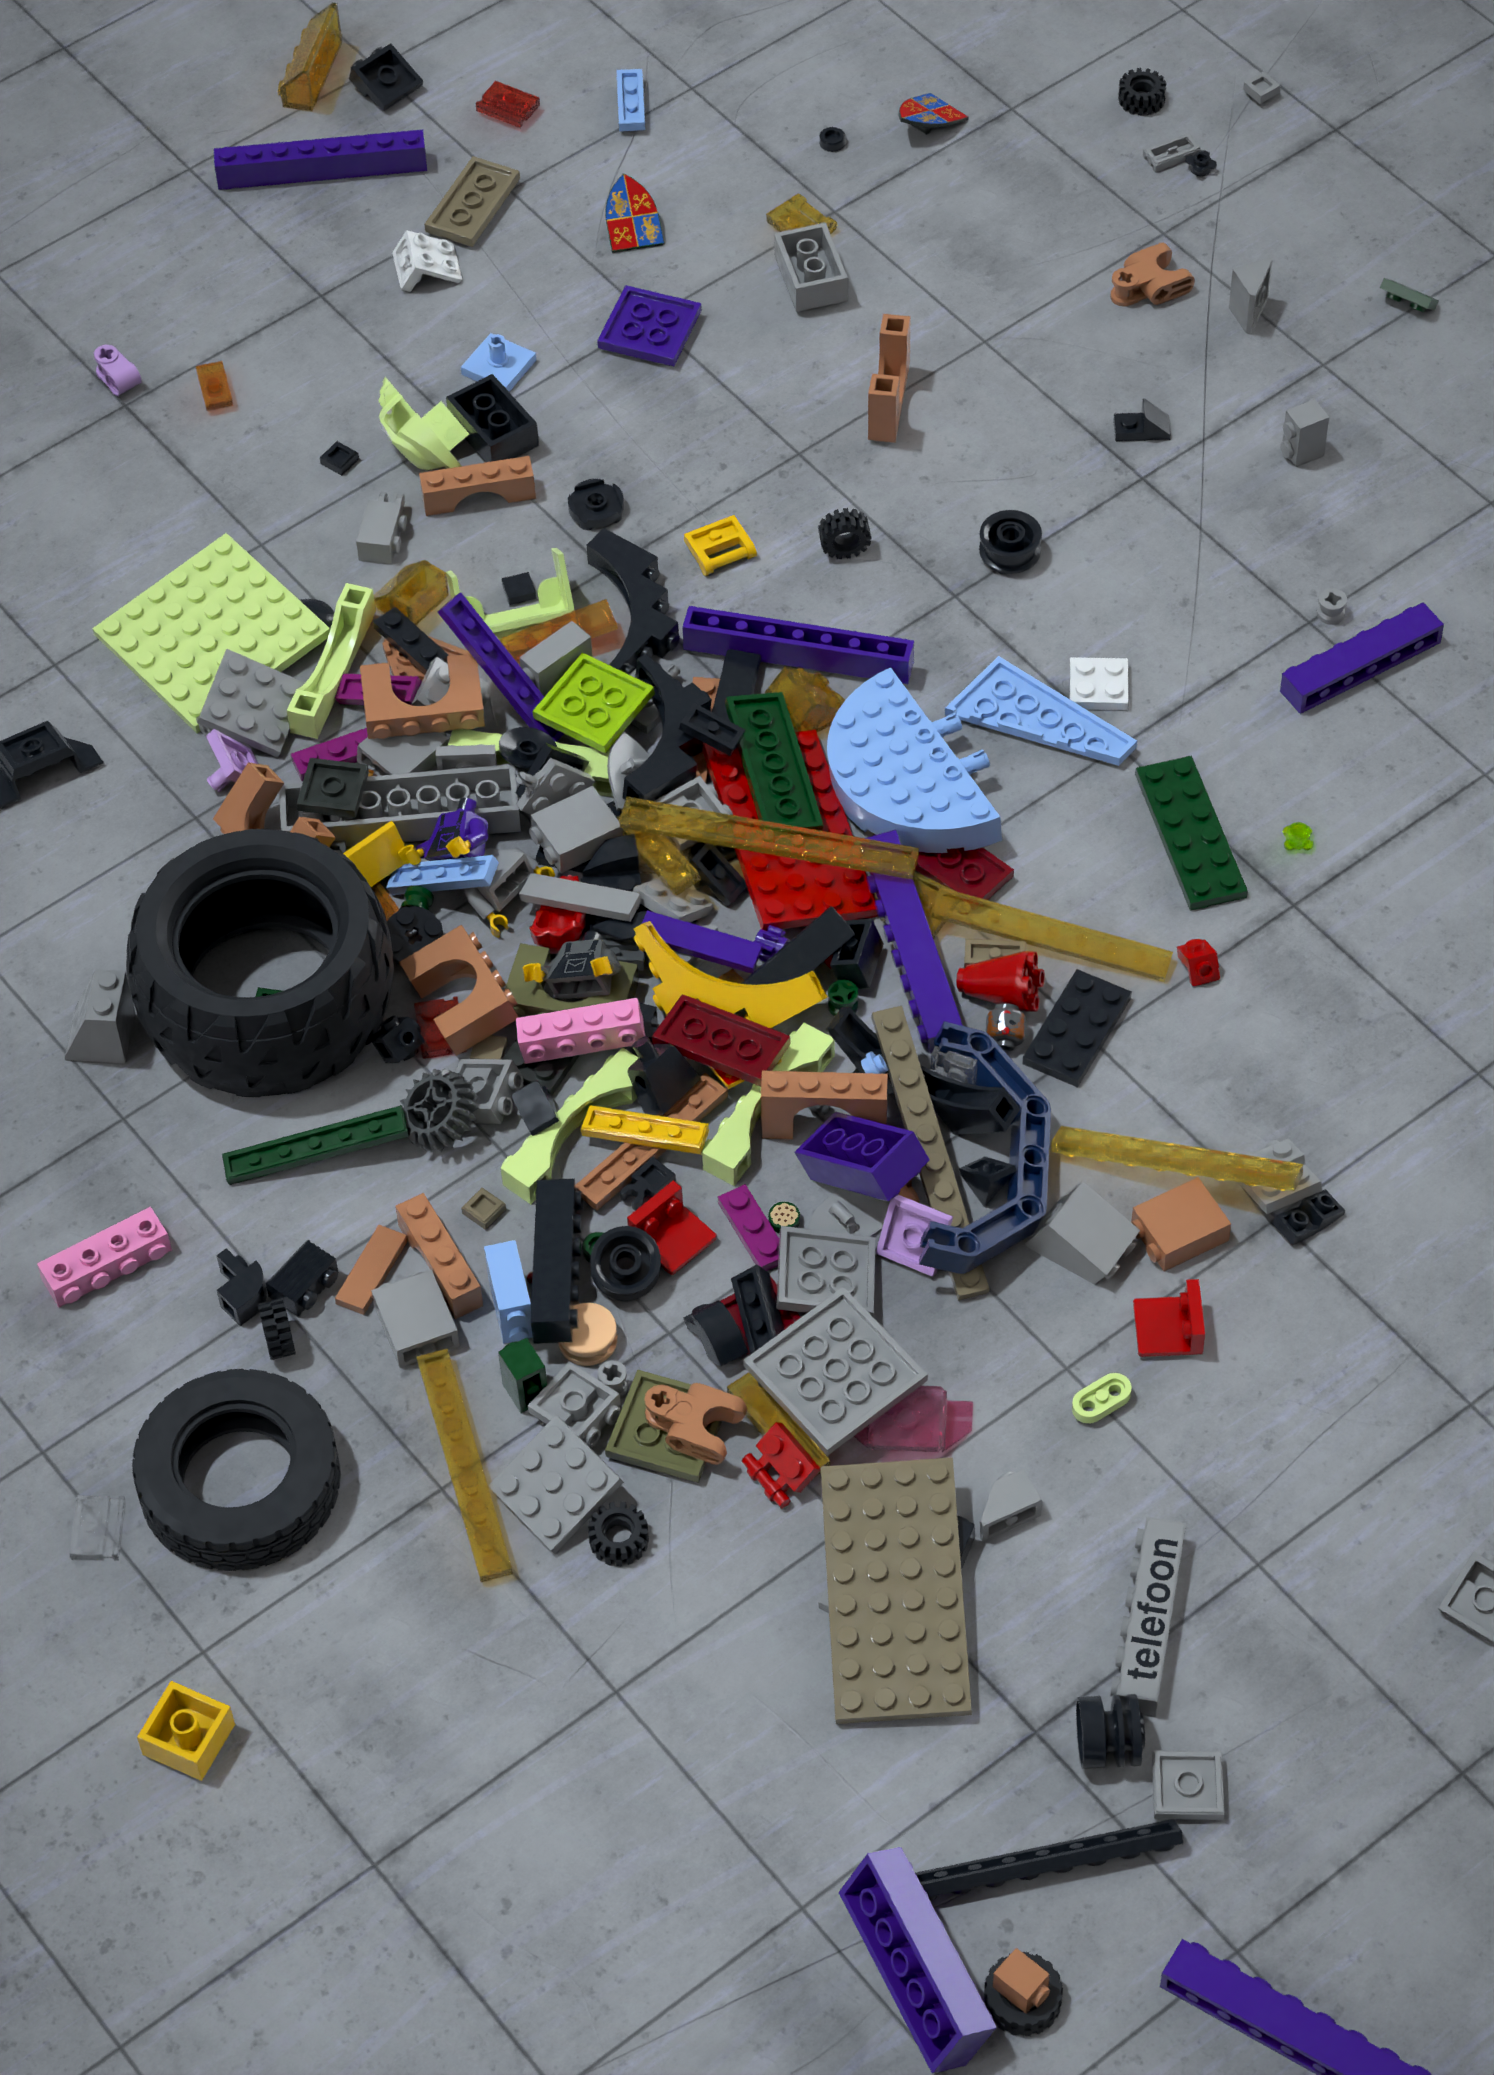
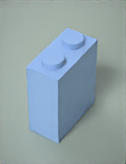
M512 1240L484 1246L488 1281L503 1344L518 1342L526 1337L527 1339L533 1338L530 1323L531 1303L516 1241Z

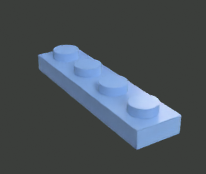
M494 855L425 861L417 865L404 864L392 872L386 889L391 895L405 894L406 889L410 886H421L431 892L486 887L491 885L499 862Z

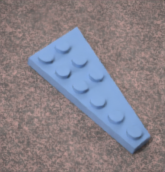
M999 656L945 707V716L955 712L960 720L1118 766L1137 748V740Z

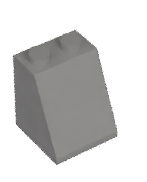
M95 969L75 1006L65 1060L126 1064L136 1016L126 971Z
M1082 1181L1055 1203L1035 1232L1026 1241L1025 1245L1092 1284H1096L1104 1277L1109 1280L1120 1267L1116 1262L1121 1256L1125 1258L1137 1244L1134 1238L1140 1230Z

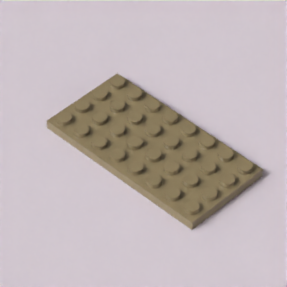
M953 1457L821 1466L836 1724L972 1715Z

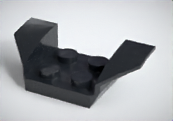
M48 720L0 741V808L21 799L15 783L16 779L30 776L35 771L49 765L58 764L67 757L70 758L79 773L101 765L104 762L92 745L63 737L59 730Z
M635 834L605 840L584 869L583 877L580 881L631 892L635 886L641 885ZM640 904L631 922L586 913L588 931L605 933L622 941L632 939L636 935L634 928L642 924L647 911H642L643 905Z

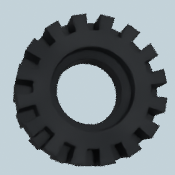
M1137 68V72H1134L1133 69L1129 70L1128 74L1125 73L1120 78L1118 100L1120 106H1123V110L1127 111L1130 109V114L1134 115L1136 111L1138 116H1143V112H1146L1147 115H1152V110L1156 113L1159 111V107L1162 108L1164 106L1166 81H1164L1162 75L1158 76L1157 71L1150 73V69L1146 68V71L1143 72L1142 68ZM1136 91H1147V93H1139Z
M843 508L841 513H839L838 509L834 510V515L828 513L825 515L826 519L822 518L820 525H818L821 547L825 554L828 553L829 557L833 558L836 555L837 559H842V556L850 559L851 554H855L857 557L860 555V550L865 552L867 546L871 544L872 538L867 516L865 517L863 512L858 513L857 509H852L849 512L848 508Z
M283 1298L259 1303L258 1309L270 1360L295 1355L294 1342Z
M614 1501L609 1502V1509L602 1505L599 1507V1514L593 1513L591 1516L592 1521H589L588 1534L592 1553L596 1552L598 1560L601 1561L605 1558V1564L610 1566L612 1561L616 1560V1566L620 1567L622 1566V1560H626L628 1565L633 1563V1556L638 1560L642 1557V1550L646 1552L647 1542H649L647 1519H644V1513L641 1510L637 1512V1506L631 1504L629 1509H627L626 1502L620 1501V1507H615ZM614 1526H625L630 1529L631 1536L622 1542H612L607 1539L606 1532Z

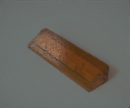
M607 599L502 637L499 640L520 666V656L571 621L590 635L591 639L616 630L618 626Z

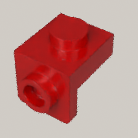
M1192 939L1187 941L1186 944L1176 947L1178 958L1188 968L1189 981L1192 986L1220 979L1217 952L1205 939Z

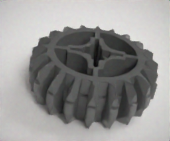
M445 1068L442 1071L433 1069L431 1075L423 1072L422 1080L413 1079L414 1087L412 1089H405L408 1095L406 1099L400 1100L402 1106H404L403 1109L409 1137L406 1138L415 1146L432 1152L435 1149L442 1152L445 1146L453 1148L455 1139L463 1141L462 1133L464 1131H471L468 1125L471 1121L476 1120L472 1113L479 1109L475 1103L478 1096L473 1091L474 1087L459 1073ZM449 1091H452L453 1099L449 1097ZM423 1121L427 1123V1129H424Z

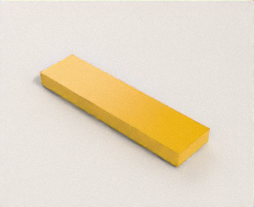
M592 1105L589 1106L581 1127L582 1136L700 1155L710 1131L707 1123Z

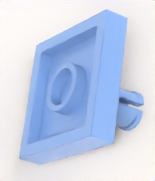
M490 333L461 366V375L479 381L493 374L510 392L536 362V353L506 340L502 335Z

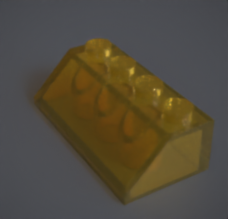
M332 2L313 16L307 28L302 30L299 46H295L291 63L287 64L286 75L283 80H280L278 85V95L282 98L283 107L313 111L342 45L337 3Z

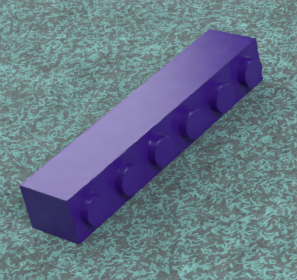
M1424 602L1414 607H1409L1391 619H1385L1379 625L1367 631L1363 630L1355 637L1345 642H1339L1331 649L1321 654H1315L1297 666L1289 667L1282 673L1280 692L1298 713L1302 714L1440 644L1444 624Z

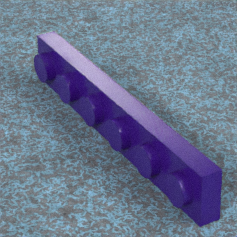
M461 592L455 595L437 613L530 728L539 729L547 733L557 742L564 733L533 718L532 711L544 698L543 694Z

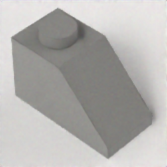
M1024 1469L1004 1473L994 1481L980 1520V1538L982 1542L1041 1516L1042 1498Z

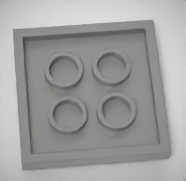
M226 649L197 723L212 730L216 729L228 737L278 758L290 729L287 709L296 689L303 686L305 682Z
M781 1226L779 1233L776 1309L808 1313L844 1286L873 1317L875 1237Z
M555 1415L488 1487L556 1554L624 1481L559 1416Z

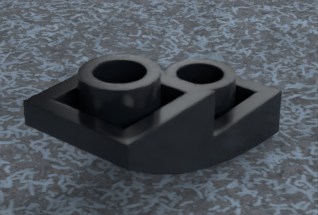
M1325 1189L1304 1198L1299 1207L1276 1215L1272 1224L1291 1245H1295L1338 1220L1344 1215L1345 1209Z

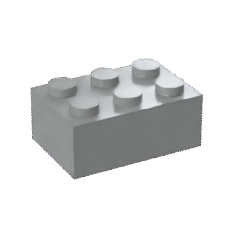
M826 222L774 233L775 259L796 312L848 301V276Z

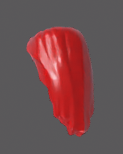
M568 875L567 877H560L561 879L579 882V878L577 875ZM541 905L540 910L536 912L532 926L529 927L534 944L549 948L550 954H558L564 943L579 941L585 926L586 913Z

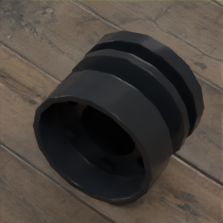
M1137 1694L1126 1695L1125 1710H1122L1120 1696L1113 1695L1110 1711L1104 1710L1101 1696L1077 1697L1076 1726L1081 1769L1105 1768L1107 1752L1114 1753L1117 1767H1124L1125 1751L1129 1753L1131 1766H1141L1142 1753L1145 1747V1726Z

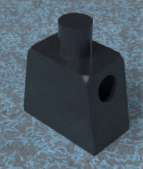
M642 1037L632 1045L639 1058L628 1068L627 1073L645 1114L664 1115L701 1080L699 1074L672 1044L653 1045L649 1037Z

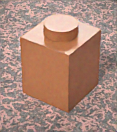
M1015 1948L993 1973V1988L1024 2013H1027L1033 2005L1039 2007L1049 1995L1050 1974L1019 1949Z

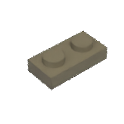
M965 939L964 968L969 964L1026 951V941Z

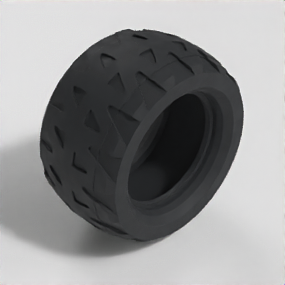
M249 829L215 836L189 848L165 864L157 872V876L148 887L146 893H141L135 905L131 921V931L128 934L126 973L133 1004L140 1023L155 1047L171 1065L176 1063L193 1082L208 1089L214 1088L236 1094V1096L258 1098L261 1096L292 1094L309 1089L331 1076H336L354 1062L364 1046L371 1043L369 1038L380 1029V1024L388 1006L394 976L393 951L386 916L376 894L355 864L343 853L332 850L320 843L318 839L301 833L271 829ZM265 929L296 931L316 939L329 950L325 960L313 975L292 988L260 997L222 995L209 990L193 978L197 966L208 952L230 938L251 931Z

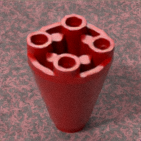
M1022 951L969 964L965 968H959L956 983L958 991L964 992L968 996L995 1004H1013L1018 1006L1020 1011L1037 1012L1039 1009L1038 989L1044 986L1045 973L1043 969H1038L1037 952Z

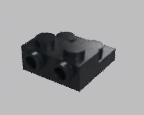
M391 43L384 48H376L370 57L365 60H357L351 66L349 80L364 97L369 95L382 111L422 87L424 82Z

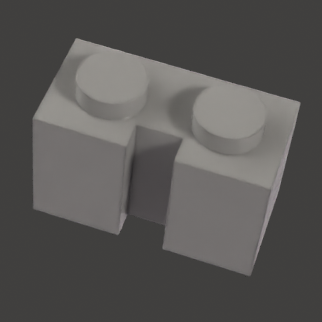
M1315 399L1286 410L1285 422L1283 424V440L1280 447L1284 457L1289 458L1295 467L1325 455L1329 416Z

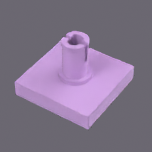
M213 729L206 736L221 766L207 778L209 785L214 790H217V792H221L231 781L236 782L247 763L258 764L251 748L216 729Z
M897 1195L890 1200L875 1253L933 1277L938 1269L919 1265V1257L924 1248L920 1247L921 1237L930 1221L951 1226L953 1216Z

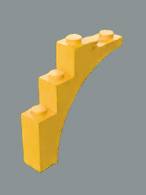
M651 921L634 928L636 933L634 940L638 948L642 952L646 951L651 960L648 964L652 974L663 982L652 989L655 993L653 1000L660 1011L664 1010L666 1015L683 994L732 1014L745 1008L747 1012L745 1019L772 1028L828 998L814 971L788 981L773 984L750 985L734 983L706 974L686 962L666 944Z

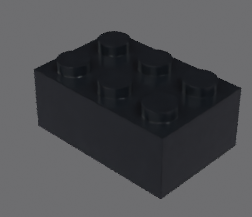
M493 374L446 397L448 410L469 433L465 439L485 462L516 458L539 446L537 422Z

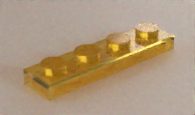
M632 807L617 817L622 825L623 836L635 834L638 855L676 896L701 880L698 871L645 814L641 816Z
M750 1373L745 1374L727 1386V1393L743 1399L748 1409L745 1415L763 1436L775 1422L783 1423L820 1468L821 1466H830L829 1458L764 1388L758 1386L757 1380Z

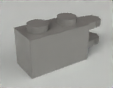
M380 492L377 501L368 500L356 541L359 561L392 564L395 553L400 551V533L405 532L407 517L402 514L405 506L404 494H397L395 503L388 502L387 492Z

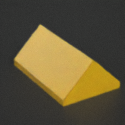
M390 821L343 854L355 864L370 887H372L404 865L398 852L405 845L395 824Z

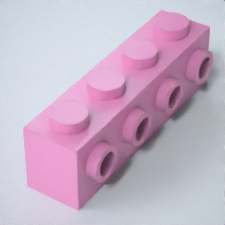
M638 998L516 1018L518 1045L525 1064L632 1046L638 1039L645 1037L644 1021Z
M150 1206L37 1263L44 1285L59 1308L67 1303L77 1301L81 1296L95 1289L105 1287L109 1282L122 1275L133 1273L138 1267L152 1260L162 1258L172 1249L168 1233Z

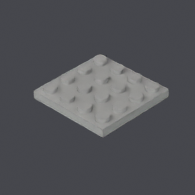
M844 1286L743 1360L744 1367L827 1456L928 1381V1374Z

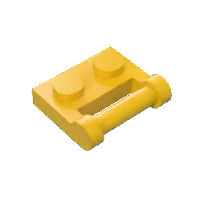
M735 515L684 534V542L698 562L704 576L714 573V569L745 557L750 559L757 556L753 542ZM738 544H740L741 546L740 548L729 551L714 558L709 559L708 557L709 555L725 550Z

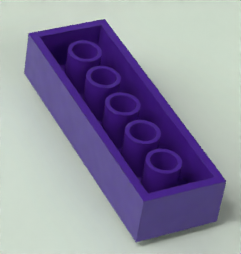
M902 1847L867 1853L838 1893L931 2073L934 2074L966 2066L997 2028L992 2015L980 1997L975 1983L971 1980L958 1951L953 1946L942 1921L935 1912L927 1892L923 1889Z

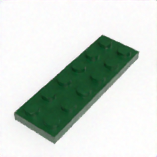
M783 692L726 697L725 707L729 721L746 730L737 748L764 839L822 833L824 825Z
M1192 755L1137 767L1135 770L1136 779L1189 910L1247 898V887Z

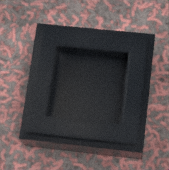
M336 441L320 457V464L342 476L359 460V453Z
M529 572L501 578L509 605L536 599V591Z

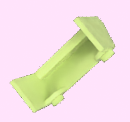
M558 548L551 549L557 577L545 579L539 584L537 589L539 604L484 615L480 601L475 597L465 596L509 653L535 647L571 621L577 624L564 555ZM446 571L452 599L460 593L458 579L452 571Z

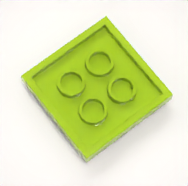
M582 652L532 711L533 718L606 753L654 696L655 691L653 686Z

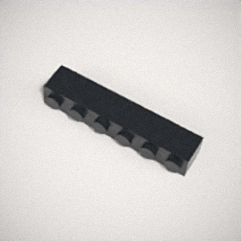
M575 1178L537 1180L530 1320L534 1344L572 1342L573 1329H578L579 1326L578 1310L574 1309V1305L579 1304V1286L574 1285V1281L580 1280V1263L575 1261V1257H581V1240L576 1238V1233H582L581 1214H577V1210L583 1209L582 1191H576Z

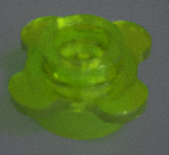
M1301 822L1292 823L1284 827L1283 835L1286 836V841L1284 842L1285 849L1289 851L1294 849L1311 850L1314 844L1310 839L1312 829Z

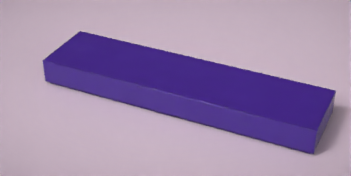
M648 910L642 922L643 924L651 921L658 934L673 951L751 974L754 972L762 951V944Z

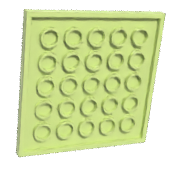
M227 533L92 628L94 635L196 733L201 731L196 718L200 716L226 649L282 672L325 641L330 633V628Z

